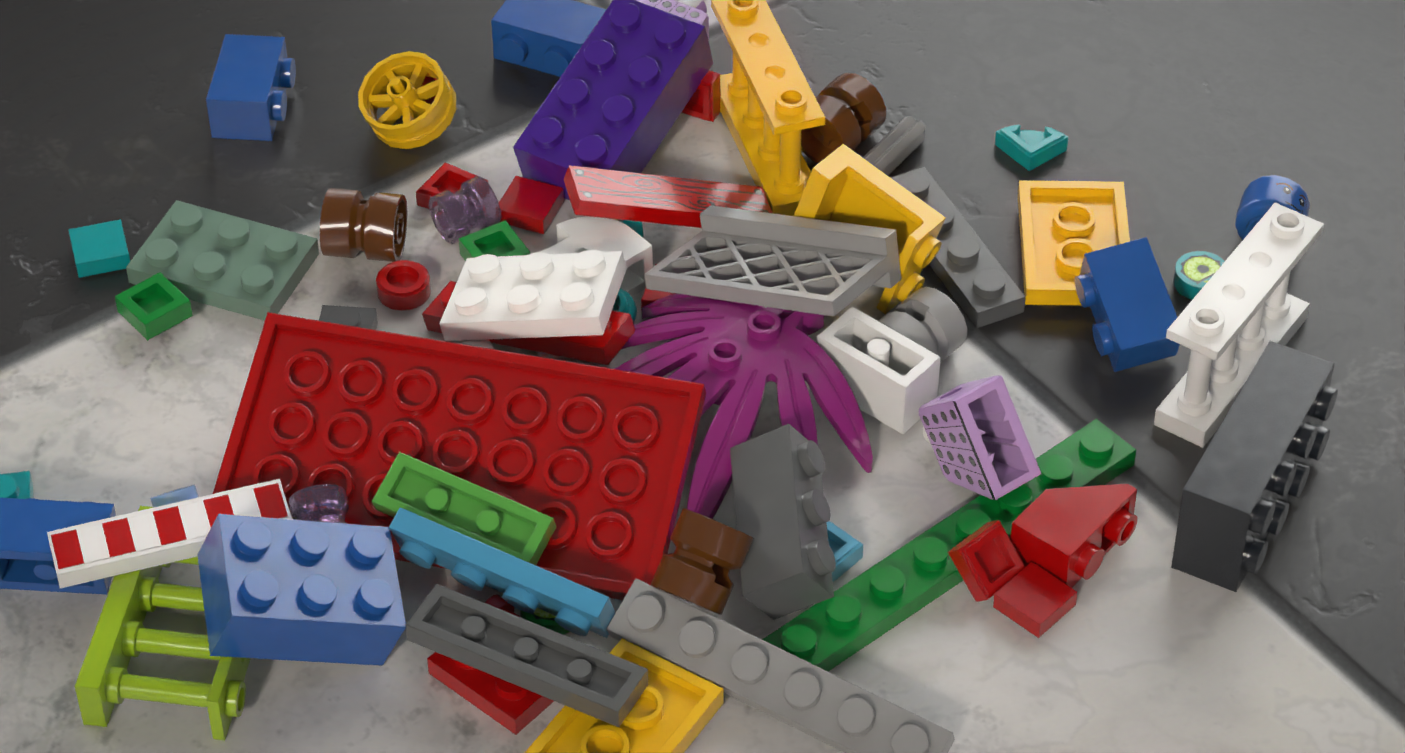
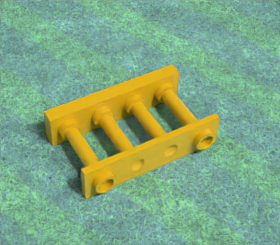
M711 0V8L733 50V73L720 75L721 114L755 186L763 187L772 213L794 216L811 174L801 153V130L825 125V116L766 0Z

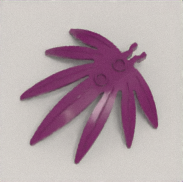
M677 293L642 307V319L655 316L660 317L635 324L634 334L622 349L667 339H678L654 347L615 369L663 377L676 370L667 378L704 384L706 397L701 416L713 404L720 406L707 431L696 462L688 497V510L711 519L714 518L733 481L730 448L751 439L761 409L766 384L769 381L775 382L777 385V402L781 427L790 424L808 441L812 440L818 445L815 416L806 381L823 413L865 472H872L873 455L855 396L837 365L808 336L824 327V315L772 307L765 308L764 306Z

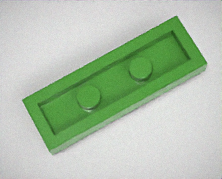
M401 452L398 453L372 500L376 510L391 517H395L401 507L533 565L537 564L557 527L554 519L548 515Z

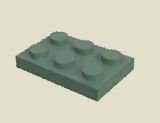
M176 200L127 265L126 270L129 283L137 285L161 272L189 300L265 321L267 312L276 314L280 312L319 255L318 239Z

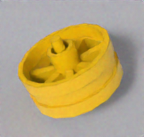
M407 51L393 54L378 62L364 77L358 91V107L365 120L381 141L394 148L411 149L421 147L438 138L451 124L457 109L456 93L437 61L424 53ZM425 76L437 79L431 83L421 86ZM436 96L432 104L424 102V100ZM388 107H390V108L377 120V110H378V108H388ZM403 116V124L392 125Z

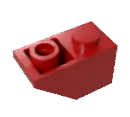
M1129 484L1046 489L1012 522L1010 540L1025 566L1033 562L1073 588L1081 578L1085 580L1090 579L1100 567L1104 555L1115 544L1118 546L1125 544L1133 534L1138 521V517L1134 514L1137 489Z

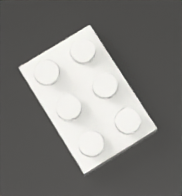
M586 250L580 253L566 254L536 252L523 256L497 257L487 254L476 258H467L439 323L444 341L603 335L627 269L623 252Z

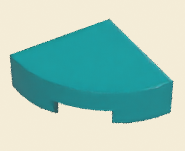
M1012 125L996 131L995 145L1028 171L1067 151L1068 136L1050 127H1045V131L1042 132L1020 130L1021 125Z

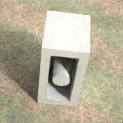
M853 306L817 336V344L829 355L843 374L860 410L899 433H906L920 420L919 408L922 405L938 397L940 356Z

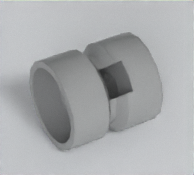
M924 287L918 289L901 302L894 312L886 314L879 320L880 323L940 356V362L957 350L967 339L966 322L958 306L946 294L935 288Z

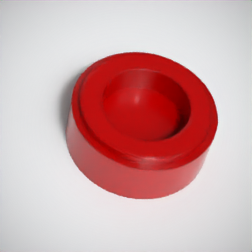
M410 260L394 261L385 265L377 274L378 299L384 306L399 311L412 310L423 305L430 297L429 272L420 263Z

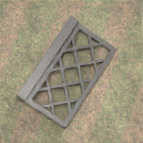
M709 206L701 212L702 231L644 274L646 289L832 317L837 315L870 286L892 288L901 280L896 229L719 206Z

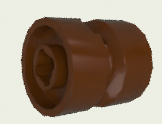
M844 73L837 76L815 97L825 116V125L801 130V151L816 163H820L842 144L854 151L859 143L869 138L886 120V106L877 88L866 78L856 73Z
M329 188L323 200L320 217V247L324 256L355 258L360 250H363L368 260L399 261L404 251L407 233L408 210L405 195L379 192L365 200L361 191Z
M683 508L670 537L676 549L674 553L662 556L651 586L722 615L734 587L733 582L729 578L730 571L742 568L754 538L716 520Z

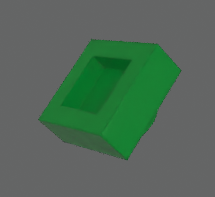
M506 220L458 238L460 255L465 261L467 258H476L487 254L497 257L530 254V250Z
M161 272L115 296L118 313L147 341L193 316L190 300Z

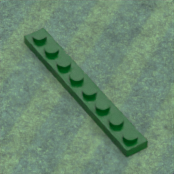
M1098 419L1093 420L1036 458L1041 471L1039 476L997 500H992L983 495L978 496L834 591V597L813 605L762 640L829 672L961 583L963 578L948 551L987 522L1000 520L1009 538H1011L1012 522L1046 489L1106 485L1135 465L1136 449Z

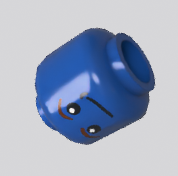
M1277 175L1262 176L1253 180L1244 190L1236 214L1235 226L1239 237L1244 240L1274 203L1308 216L1310 202L1304 189L1291 179Z

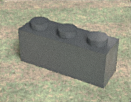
M787 424L731 447L737 530L754 538L740 569L742 596L773 620L834 597L832 572L835 571L836 562L828 542L826 522L830 520L831 514L828 502L823 494L821 473L825 471V460L819 446L812 440L808 441L795 428Z

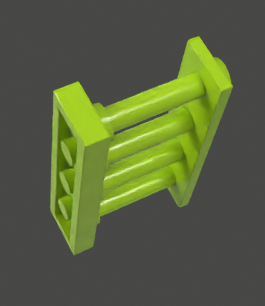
M140 506L138 511L154 507ZM198 557L174 562L199 565ZM171 563L114 576L75 683V691L83 724L107 727L115 703L122 704L125 698L206 707L208 709L213 739L225 741L232 717H240L244 709L246 697L244 679L251 658L210 656L208 635L144 628L143 622L147 611L154 612L156 607L204 612L201 587L159 583L162 568H169ZM141 652L219 660L212 683L131 675L127 671L131 657H138Z

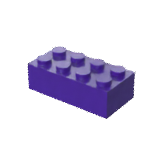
M613 0L513 146L522 176L531 180L563 187L564 198L570 200L563 180L569 165L642 173L698 88L701 80L714 63L705 26L636 0Z

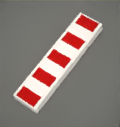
M280 479L49 531L47 535L59 587L65 588L197 557L218 514L292 519Z

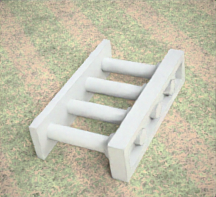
M1274 203L1167 329V339L1191 349L1188 371L1156 409L1155 426L1202 448L1206 445L1220 427L1269 341L1285 346L1306 321L1310 303L1287 293L1289 277L1294 266L1322 234L1324 223Z

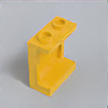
M844 144L813 167L794 214L796 217L896 229L901 280L892 288L884 289L877 305V309L884 314H887L900 301L903 302L915 291L922 288L925 278L920 276L921 271L934 259L941 247L942 242L936 238L946 217Z

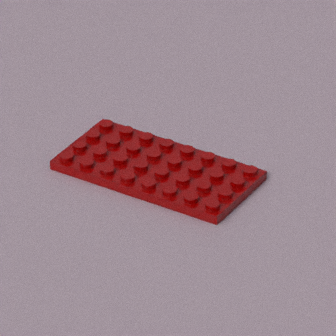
M267 312L213 494L280 479L292 520L389 527L394 517L376 510L372 500L398 453L401 452L552 517L557 527L536 566L609 598L623 600L635 578L651 585L662 556L668 554L671 542L670 537L673 533L704 406L706 389L702 383ZM390 530L395 560L410 562L399 553L401 548ZM435 563L432 564L433 567L444 568Z

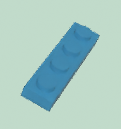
M401 507L391 522L389 529L401 548L399 553L410 562L428 569L431 568L433 563L451 570V576L456 581L473 590L482 591L485 585L504 593L503 599L521 611L534 613L536 608L548 612L556 616L555 621L561 627L574 634L587 636L588 632L591 631L605 638L609 636L606 628L616 612L608 596Z

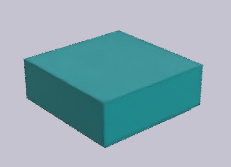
M121 219L68 229L79 278L126 269L130 263Z

